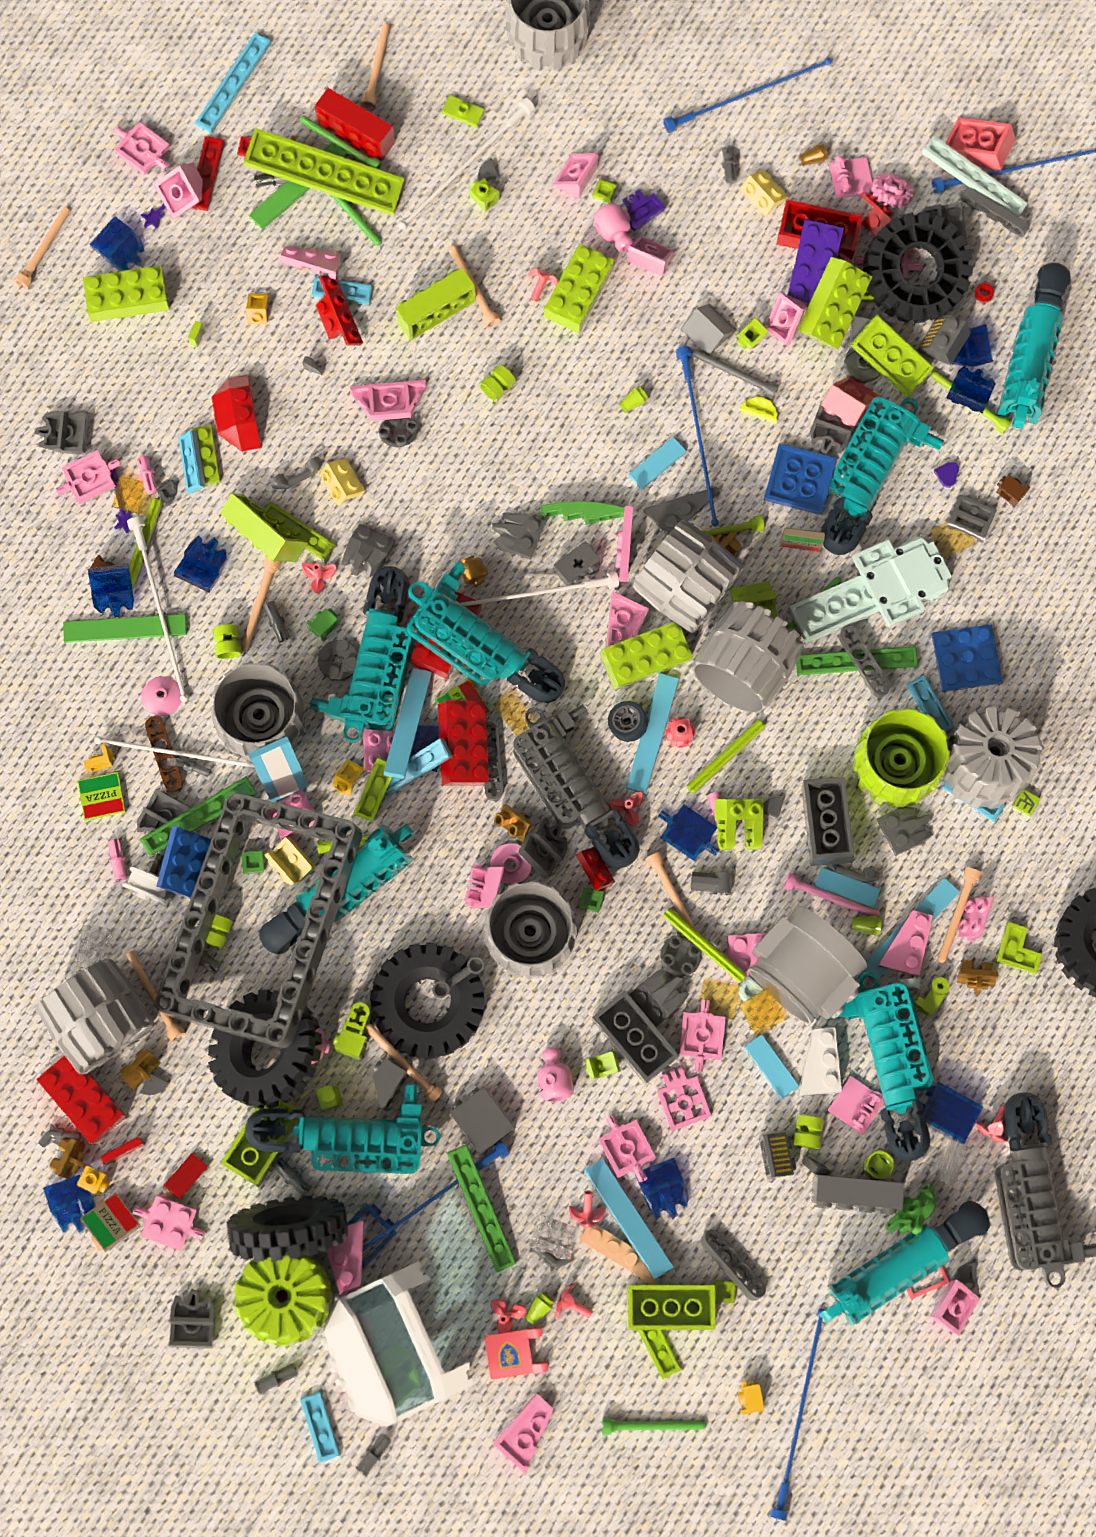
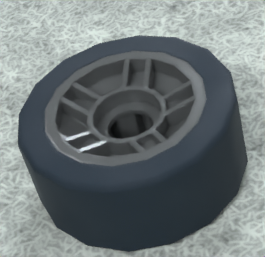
M623 701L616 704L610 710L608 726L613 735L620 741L632 742L641 738L646 732L648 717L642 707L636 702ZM631 719L630 724H625V720L628 721Z

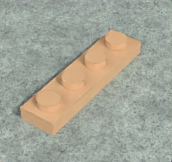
M596 1224L595 1227L586 1228L580 1238L582 1242L647 1283L655 1284L656 1280H654L633 1247Z

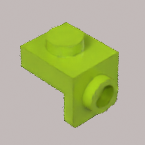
M616 1051L585 1059V1069L591 1079H598L621 1072Z

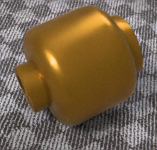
M472 555L460 562L466 568L461 575L466 585L473 584L476 587L485 582L484 577L487 576L488 571L481 558Z

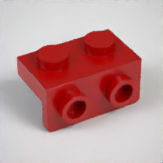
M594 847L580 851L575 855L595 891H603L615 883L606 864Z

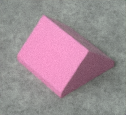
M596 153L571 154L553 186L580 198L598 168V155Z
M640 235L629 246L627 261L663 276L675 251Z
M779 292L765 328L781 342L789 346L795 337L808 303Z
M951 1280L930 1318L959 1336L980 1298L960 1281Z

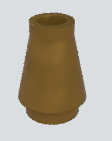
M819 143L803 154L798 155L802 166L822 163L829 158L825 145H819Z

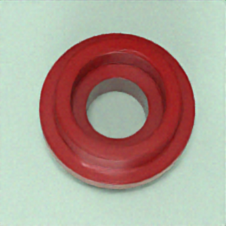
M980 284L974 291L975 298L979 302L987 303L992 300L994 289L990 284ZM981 291H986L987 296H983Z

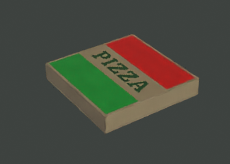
M786 527L780 540V547L820 552L825 533Z
M117 1193L111 1195L80 1218L105 1253L141 1227Z

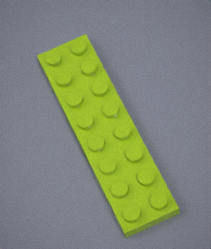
M258 128L254 129L243 164L244 166L392 216L405 179Z

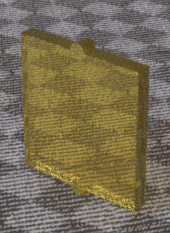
M120 476L117 489H114L115 496L112 507L146 516L152 500V494L146 493L143 481Z
M956 518V521L964 524L961 518ZM947 522L929 530L935 541V546L939 548L944 559L976 544L972 536L954 528H946Z
M704 980L702 994L699 996V999L705 1000V1008L706 1001H710L709 1013L712 1015L735 1020L736 1008L739 1005L738 990L740 986ZM700 1000L699 1012L701 1011V1002H702L701 1000Z
M769 988L756 995L752 994L751 998L739 1004L756 1037L768 1030H773L774 1026L786 1020Z

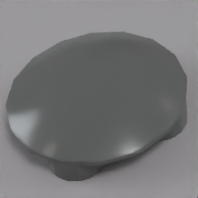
M410 418L386 419L379 427V437L382 442L392 447L409 445L418 435L417 422Z
M675 935L662 946L660 953L661 962L672 975L689 976L700 965L701 949L687 937Z

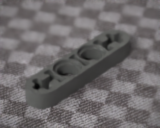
M966 188L960 196L962 202L978 212H984L993 221L1002 223L1003 227L1019 237H1024L1030 228L1025 220L972 188Z
M852 626L844 627L839 634L840 643L871 693L876 697H884L890 689L889 681L858 631ZM845 632H847L848 634H853L851 639L855 645H853L852 648L849 647L852 644L850 639L844 638L846 634ZM857 648L862 649L865 656L863 658L855 657L854 650ZM867 665L873 666L875 674L867 675L864 672V667ZM878 675L879 678L877 679V682L879 683V685L885 686L883 692L881 690H876L877 683L875 680L873 682L870 681L875 679Z
M486 722V730L487 727L495 730L492 733V741L496 740V742H487V747L491 746L497 750L495 756H488V768L494 766L498 769V774L494 777L489 776V781L499 779L500 782H495L496 790H500V792H497L496 796L488 793L492 789L491 782L484 784V790L487 799L497 801L503 795L499 731L495 723Z
M714 1229L704 1233L701 1237V1245L742 1293L752 1301H757L766 1293L764 1283L726 1239ZM711 1237L714 1238L713 1243L709 1242V1239ZM722 1252L729 1254L730 1262L723 1260ZM737 1268H740L744 1271L745 1278H740L737 1276ZM750 1279L751 1281L746 1285L745 1282ZM754 1287L758 1289L756 1293L752 1291Z

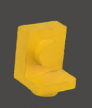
M248 293L246 304L248 324H267L268 294Z
M103 743L101 744L102 756L92 755L88 758L89 760L84 761L85 769L88 773L113 766L111 760L115 758L112 748H108Z
M346 759L335 774L332 787L336 788L340 793L350 796L354 785L363 775L364 768Z

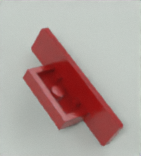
M862 192L860 196L873 209L861 224L876 236L894 218L890 216L892 212L885 205L881 207L876 203L878 199L872 193L866 194Z
M322 275L319 280L325 296L315 306L328 338L335 339L342 334L347 346H361L363 340L337 277L333 279L329 275Z

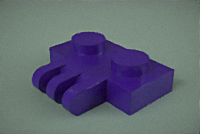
M638 189L635 191L638 199L632 193L629 195L631 202L627 198L622 200L628 209L629 222L633 231H636L665 211V206L654 193L646 198Z

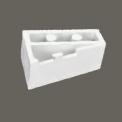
M835 1028L814 1029L811 1032L797 1096L836 1094L842 1091Z

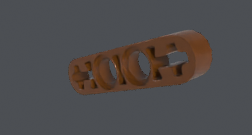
M157 716L148 718L145 722V728L151 747H156L157 741L165 740L167 742L165 749L173 750L162 719ZM153 721H155L157 724L160 723V725L157 726V729L159 734L164 732V735L156 736L154 729H149V727L152 726ZM153 751L165 788L170 792L179 791L183 786V780L178 766H172L169 769L162 767L163 760L175 758V755ZM176 770V773H172L174 779L179 780L176 783V787L168 785L171 780L169 775L164 776V773H171Z

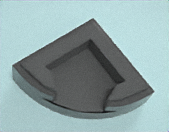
M492 158L480 166L478 171L479 181L483 178L487 181L497 178Z
M305 356L302 362L304 369L322 376L325 370L323 366L314 364V359Z
M172 479L156 489L167 507L174 501L176 496V485Z
M774 797L763 803V813L778 818L785 798Z
M150 1074L151 1081L146 1080L140 1093L155 1095L164 1091L170 1083Z
M805 1155L802 1159L803 1164L814 1174L828 1176L831 1172L826 1166Z
M968 1262L957 1269L958 1271L955 1272L953 1280L975 1284L977 1262Z

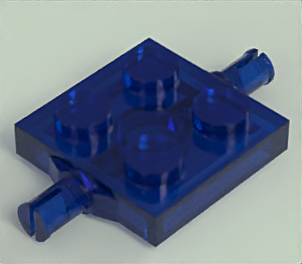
M685 804L673 817L663 810L658 815L659 818L668 823L665 832L660 838L692 861H695L705 849L715 857L718 854L717 852L720 851L719 848L710 843L713 834L717 830V826Z

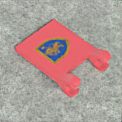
M541 1326L484 1335L491 1380L548 1371L547 1361L532 1363L528 1339L542 1337L543 1329Z

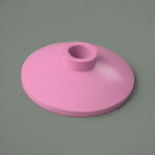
M156 677L150 680L143 688L142 703L145 709L153 715H169L176 711L181 704L179 685L169 677ZM159 692L165 693L162 698L157 697Z
M514 843L504 844L497 848L491 857V867H504L502 880L504 884L520 883L530 874L532 866L518 853L521 845ZM510 861H513L515 863V867L513 869H510L507 866Z

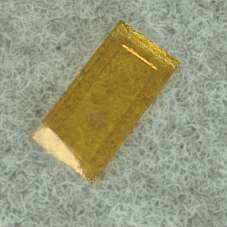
M510 693L493 704L516 737L529 729L525 721V713Z

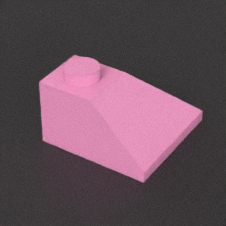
M193 162L178 166L153 184L172 219L201 201L202 178Z

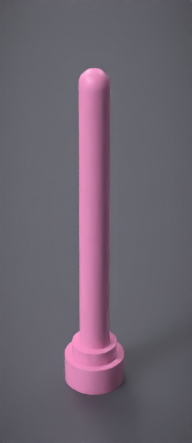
M789 872L786 878L785 889L791 891L792 889H800L865 915L880 916V912L876 909L802 882L795 874Z

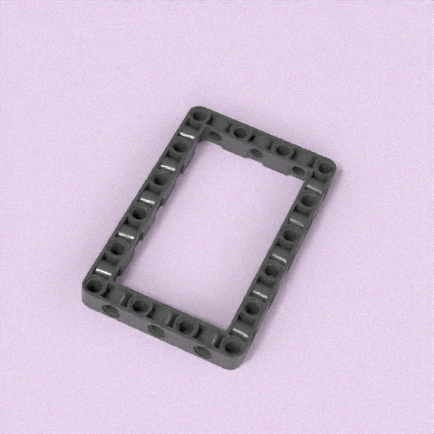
M239 793L230 794L225 800L155 999L157 1010L170 1017L280 1048L289 1047L294 1041L363 835L362 830L347 819ZM248 821L333 842L328 856L326 855L318 878L317 890L311 898L304 919L306 922L302 934L298 936L290 960L292 963L288 975L284 977L277 998L278 1004L274 1016L268 1021L232 1009L229 1011L215 1004L197 999H187ZM314 821V824L309 827V824ZM352 829L350 835L346 836L347 832ZM338 869L337 874L333 876V872ZM325 909L323 915L319 916L320 911ZM311 949L309 956L305 957L306 952ZM185 960L184 966L181 967L182 962ZM297 990L296 996L292 998V993ZM171 1001L170 1006L167 1008L168 1002ZM208 1011L207 1016L203 1018L204 1013ZM245 1021L244 1027L240 1029L241 1023ZM283 1031L282 1037L278 1039V1034Z

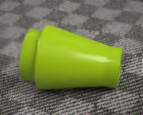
M638 386L637 388L634 387L618 405L626 413L645 404V401L649 398L644 390Z
M877 915L853 917L852 929L876 936V934H881L882 918L877 917Z
M541 1292L539 1295H536L525 1319L535 1325L553 1309L555 1301L546 1293Z

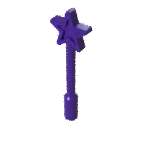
M164 203L156 212L154 208H151L149 214H141V217L146 220L143 225L144 228L153 225L156 229L159 228L157 221L163 218V215L160 214L166 208Z
M114 468L110 471L116 486L114 490L120 515H115L119 522L114 528H123L126 534H128L129 526L127 521L130 519L131 513L128 511L125 514L118 485L119 478L117 470Z

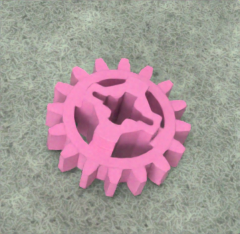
M884 172L883 176L878 174L877 178L875 177L871 191L874 192L873 196L879 197L877 201H884L885 206L890 204L892 208L895 205L898 208H901L902 205L906 207L911 202L914 190L911 189L912 184H907V179L902 180L900 175L895 177L894 173L888 175L886 172Z

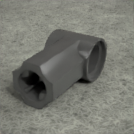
M692 872L691 890L712 892L715 895L717 893H725L726 896L731 895L732 873Z

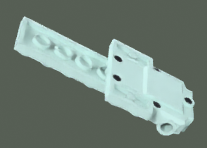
M916 537L894 549L890 541L886 540L852 556L861 574L860 576L791 605L788 610L806 644L878 612L881 613L889 628L923 613L926 609L922 602H934L943 597L950 588L949 580L952 576L934 542L929 543L923 537Z

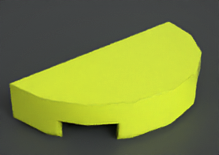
M756 396L748 399L739 408V411L777 423L778 413L776 408L765 397Z

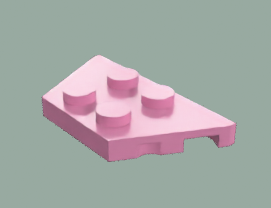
M426 380L350 386V393L371 421L409 418L412 416L426 389Z
M625 506L623 530H619L617 549L621 550H617L616 568H619V581L621 582L628 581L632 506Z

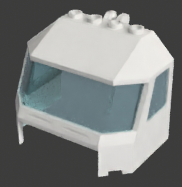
M419 1262L411 1264L338 1299L332 1304L321 1333L323 1336L321 1343L325 1350H329L332 1357L329 1359L332 1366L330 1371L331 1373L338 1371L340 1378L335 1382L337 1386L340 1385L343 1392L347 1391L350 1398L347 1402L351 1411L356 1412L357 1416L383 1426L394 1424L473 1385L472 1377H467L466 1373L470 1369L469 1362L444 1373L409 1295L408 1290L431 1280L428 1274L423 1276L420 1272L423 1269Z

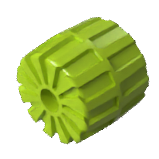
M914 708L898 711L892 709L884 712L879 719L872 721L863 731L856 744L852 771L859 775L858 788L861 792L867 790L871 794L872 802L878 805L888 802L889 806L893 809L903 808L909 803L917 804L930 795L938 786L949 763L950 751L947 748L946 741L948 737L945 730H941L935 722V718L929 714L925 715L917 712ZM895 757L901 758V759L903 760L904 764H903V765H898V764H896L895 761H894V758H895Z
M303 1253L300 1254L301 1258L291 1260L289 1256H284L282 1261H271L270 1257L265 1261H254L252 1259L244 1266L243 1272L236 1281L234 1288L236 1295L234 1308L244 1328L251 1335L266 1344L290 1346L309 1339L323 1326L329 1314L333 1294L330 1278L326 1270L313 1256H307ZM281 1290H285L288 1293V1300L284 1303L279 1302L277 1299V1294Z

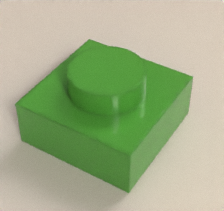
M262 850L241 852L243 874L264 872Z
M584 887L579 909L599 913L604 892Z

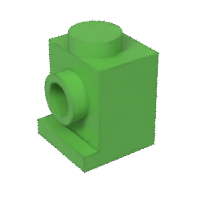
M331 608L325 609L323 612L319 611L313 617V622L309 620L306 622L307 628L323 641L339 625L338 615Z

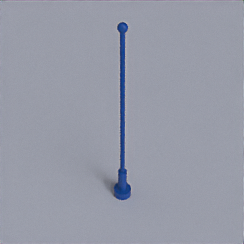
M826 58L821 63L694 113L692 111L675 119L672 116L664 118V127L668 134L676 131V126L694 120L698 115L821 66H829L832 64V59Z
M1096 149L992 171L987 174L992 176L1096 153ZM941 177L932 179V187H936L934 194L943 193L944 188L964 184L957 178L942 180Z
M682 346L676 349V356L682 362L684 378L688 384L712 514L711 524L718 526L719 520L716 519L691 383L692 372L689 358L692 357L691 347Z
M501 1140L493 1145L495 1150L475 1163L477 1170L480 1171L498 1157L504 1159L510 1155ZM456 1179L363 1246V1251L459 1183Z
M819 1309L817 1312L819 1318L784 1483L781 1482L776 1509L771 1508L769 1516L783 1521H787L789 1513L784 1511L790 1486L788 1480L823 1320L820 1313L824 1309Z

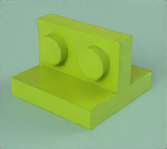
M770 581L730 589L733 603L741 601L751 602L755 607L762 606L770 610L771 618L775 619L778 616L775 606L777 595L775 590L772 591Z

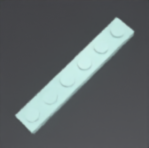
M934 135L921 152L964 184L1018 217L1028 204Z

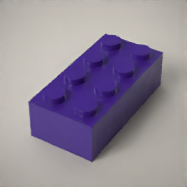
M807 219L804 220L787 295L810 304L830 258H837L843 227Z

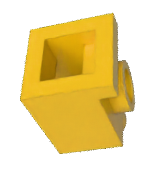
M753 1380L740 1382L741 1391L738 1392L740 1405H744L745 1408L740 1409L741 1414L764 1411L760 1384H754Z

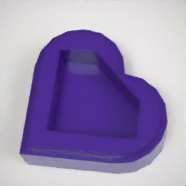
M947 462L934 469L933 472L944 487L951 488L956 482L959 467L955 462Z

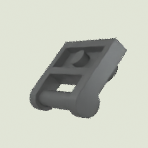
M960 494L946 524V528H954L977 538V541L983 543L997 510ZM959 517L982 527V530L979 531L956 521V518Z

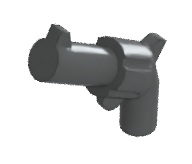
M172 758L170 761L172 766L183 767L184 770L191 773L194 771L208 777L211 772L210 769L196 764L197 761L189 758L187 760Z
M50 1124V1129L44 1134L38 1144L45 1148L51 1139L53 1143H58L61 1139L70 1140L71 1138L80 1141L81 1132L79 1130L77 1132L64 1131V1128L54 1127L53 1124Z
M536 1242L529 1250V1252H535L540 1256L543 1262L550 1267L551 1272L555 1267H561L572 1262L569 1254L558 1258L559 1254L557 1252H547Z

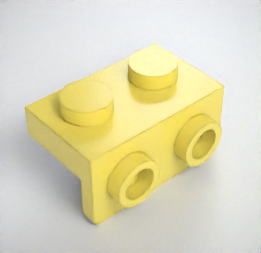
M764 169L749 175L741 187V190L765 216L770 213L773 207L782 204L788 198L783 189L776 184Z
M347 458L327 463L320 472L323 482L327 485L332 498L338 506L343 505L346 499L360 496L365 492Z
M290 836L285 837L273 851L265 854L270 866L277 869L283 881L291 886L299 884L316 867Z

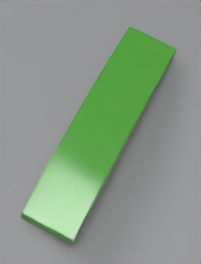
M586 501L558 502L541 505L542 518L562 514L564 522L584 518L585 525L624 517V507Z

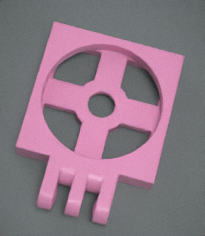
M682 1066L678 1067V1073L680 1074L678 1077L674 1069L670 1070L672 1076L670 1080L666 1072L662 1073L666 1087L657 1090L671 1131L711 1117L697 1076L687 1080ZM686 1085L694 1088L698 1094L691 1097L685 1095L683 1086ZM674 1089L677 1100L667 1105V1095ZM681 1100L688 1101L686 1108L680 1106ZM702 1102V1110L699 1116L694 1118L691 1108L694 1104ZM679 1110L683 1112L686 1121H676L671 1117L670 1113Z

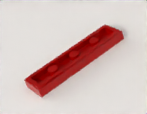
M209 136L204 138L197 171L202 178L201 201L192 206V209L208 211L225 142L224 139Z

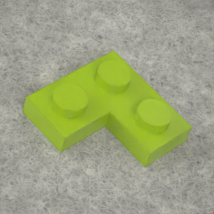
M1007 922L995 962L1036 975L1043 954L1023 948L1028 928Z

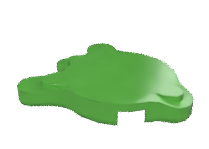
M925 1183L917 1190L918 1196L914 1199L909 1196L903 1202V1210H899L886 1223V1229L889 1232H894L898 1229L902 1234L908 1231L915 1235L920 1233L923 1223L932 1213L936 1204L934 1186L930 1183Z

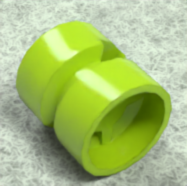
M498 364L491 371V376L487 375L479 382V387L492 401L497 402L505 394L504 390H509L516 383V379L506 367Z
M225 624L212 629L213 640L217 642L214 645L216 658L230 659L242 655L241 643L237 641L240 639L239 627L237 625Z
M216 914L206 940V945L223 950L227 940L225 934L230 932L233 921Z
M797 1115L796 1128L798 1132L794 1135L793 1145L803 1148L821 1149L822 1137L819 1133L823 1131L824 1119L814 1116Z
M883 1151L873 1152L863 1161V1171L871 1180L885 1179L894 1170L892 1157Z

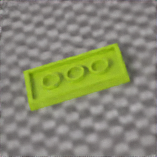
M875 315L850 344L856 352L907 398L934 368L878 315Z

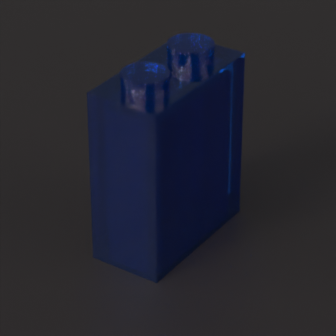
M938 1081L927 1089L925 1095L928 1098L924 1104L922 1103L924 1110L921 1114L925 1115L929 1128L957 1144L963 1145L984 1106Z

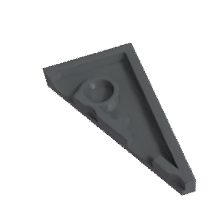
M718 487L711 488L713 498L720 492ZM703 490L645 508L643 512L668 535L682 520L689 521L709 502L708 492Z

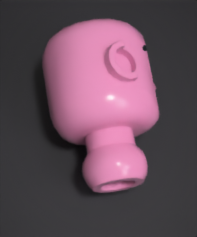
M609 203L595 213L594 226L597 228L598 234L602 235L605 241L615 242V247L619 252L627 251L633 243L632 238L627 235L631 228L630 216L626 210L623 211L620 205Z
M559 1048L543 1050L542 1059L545 1061L546 1066L541 1067L537 1071L539 1081L537 1086L540 1088L541 1097L546 1101L565 1100L574 1093L572 1072L567 1064L560 1062L562 1052Z

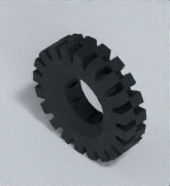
M913 212L903 214L900 218L896 217L888 222L868 245L869 249L865 252L863 260L866 263L863 271L872 276V279L867 287L868 294H874L876 298L872 301L878 308L880 306L885 307L884 313L890 317L899 316L898 321L906 323L914 320V323H924L927 320L932 321L950 311L962 300L963 294L968 291L971 283L968 279L973 274V265H969V261L972 259L971 250H965L964 245L967 241L963 234L960 236L956 235L957 227L951 222L948 225L943 223L945 218L938 215L931 218L929 213L919 212L917 215H914ZM908 249H924L935 259L937 275L934 281L929 282L928 286L912 285L906 280V277H903L900 270L902 265L900 259L903 253L906 254L908 252Z
M1096 888L1085 891L1083 896L1078 895L1072 900L1070 906H1067L1056 928L1057 933L1054 937V947L1058 949L1055 953L1058 964L1063 963L1062 972L1067 979L1073 977L1075 979L1074 986L1081 991L1086 987L1089 989L1088 995L1096 998V952L1092 946L1094 940L1091 939L1092 933L1096 931Z
M428 942L426 945H420L419 943L409 945V948L405 950L400 949L395 952L390 960L387 959L382 964L380 972L376 973L373 980V988L370 992L372 1018L380 1034L402 1054L405 1053L410 1057L418 1059H437V1057L450 1055L455 1050L462 1048L475 1035L484 1014V989L479 974L471 973L449 989L448 995L450 994L451 1003L449 1008L446 1007L448 1012L442 1019L438 1021L435 1019L434 1023H421L420 1019L418 1021L414 1020L408 1014L409 1008L405 1007L406 995H410L408 990L417 982L421 984V980H435V983L438 981L445 982L467 967L469 960L463 954L455 952L451 947L446 945L443 947L437 945V943Z
M258 990V995L251 992L243 996L244 1004L236 1000L229 1008L268 1021L274 1016L280 991ZM305 1006L293 1043L289 1047L282 1048L278 1059L273 1065L261 1070H256V1066L252 1064L251 1060L255 1040L213 1029L211 1038L216 1040L217 1044L209 1045L208 1055L214 1058V1060L208 1062L210 1072L216 1074L213 1077L216 1085L222 1088L221 1091L228 1097L247 1106L264 1109V1106L268 1108L278 1107L279 1100L287 1103L295 1098L292 1090L300 1093L307 1086L303 1078L305 1075L313 1078L317 1069L311 1066V1062H320L322 1051L315 1048V1046L322 1044V1034L315 1031L320 1026L317 1018L311 1016L313 1012ZM245 1021L241 1023L240 1029L244 1027Z
M302 1196L298 1200H295V1197H287L282 1202L274 1199L266 1201L267 1205L261 1203L250 1206V1209L243 1208L237 1211L238 1214L231 1215L226 1223L230 1252H232V1255L240 1256L241 1259L245 1260L254 1258V1261H265L270 1257L271 1261H282L284 1256H289L291 1260L301 1258L300 1254L303 1253L311 1256L318 1254V1250L327 1251L332 1249L333 1245L341 1244L344 1242L343 1239L348 1237V1224L344 1203L342 1201L338 1202L337 1199H327V1197L318 1196L314 1199L312 1196Z

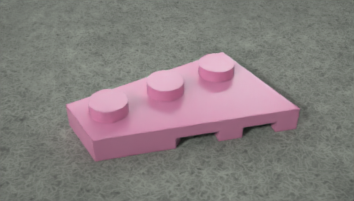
M284 246L281 253V263L300 269L309 267L313 269V273L321 274L322 271L328 273L329 277L336 279L342 261V253L318 251L314 248L303 249L296 246Z
M612 592L606 647L637 636L649 609L618 593Z
M912 910L878 966L918 977L933 915Z
M364 1221L348 1225V1237L343 1239L344 1242L339 1245H333L332 1249L327 1250L340 1296L357 1291L362 1286Z
M537 1393L493 1442V1445L525 1474L553 1411V1408Z

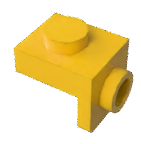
M86 1166L77 1185L96 1195H100L101 1192H106L110 1184L108 1180L109 1175Z

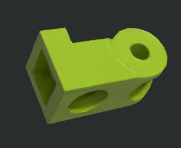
M943 977L935 978L930 983L929 991L924 999L919 996L915 1000L916 1009L931 1017L949 991V982Z

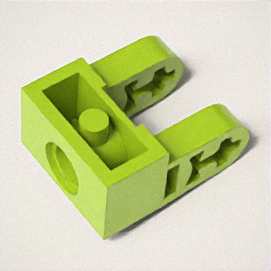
M715 799V820H717V842L719 849H734L736 842V820H745V846L748 850H759L763 844V799Z
M358 1002L351 1007L341 1033L337 1032L333 1041L335 1050L338 1053L362 1061L369 1042L367 1037H365L367 1033L365 1026L370 1024L372 1019L371 1011L365 1003ZM364 1011L366 1015H361L359 1019L357 1013Z

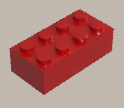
M327 87L315 104L318 125L327 131H332L341 140H347L356 150H364L369 157H376L383 161L394 146V132L391 124Z
M786 199L776 245L798 249L804 220L807 219L843 227L838 253L845 254L852 261L863 216Z
M457 591L454 593L458 596L456 601L459 603L476 601ZM482 604L465 607L479 616ZM429 638V642L432 645H437L436 642ZM420 642L417 643L410 657L411 664L447 680L454 668Z
M446 700L438 704L439 739L444 738L452 755L451 758L441 763L442 786H480L489 783L485 701Z
M65 1055L36 1079L92 1145L97 1144L127 1117L90 1072L79 1074Z

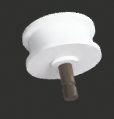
M157 853L149 872L130 867L131 875L127 883H123L122 886L136 892V897L148 901L150 898L165 904L166 900H164L167 890L156 887L159 877L157 874L162 865L161 862H163L164 855Z

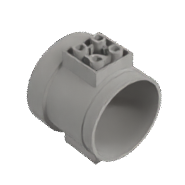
M798 906L788 919L781 917L752 949L751 953L758 959L748 971L774 1000L795 1017L811 1025L818 1015H822L827 1020L831 1017L834 1019L845 1009L843 1004L852 1001L859 993L856 989L860 984L855 980L867 968V963L857 949L829 923L809 909Z

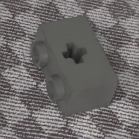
M585 541L556 562L553 570L566 586L580 584L584 580L583 577L588 573L592 575L599 569L600 558ZM575 564H577L578 566L582 564V568H581V569H580L579 567H576V568H574V567H575Z

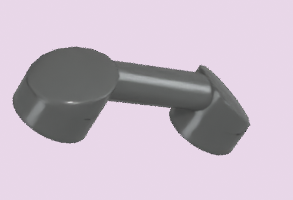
M320 457L308 460L305 464L308 470L287 480L284 474L274 476L269 481L274 489H288L305 479L315 476L322 467Z
M839 864L826 865L833 872L863 883L875 882L880 875L879 872L870 868H864L861 874Z
M473 957L467 962V967L445 982H436L432 987L434 996L444 998L448 995L451 987L468 975L482 972L484 969L483 960L479 957Z

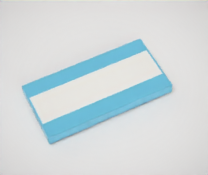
M287 736L249 753V757L270 801H278L309 787Z

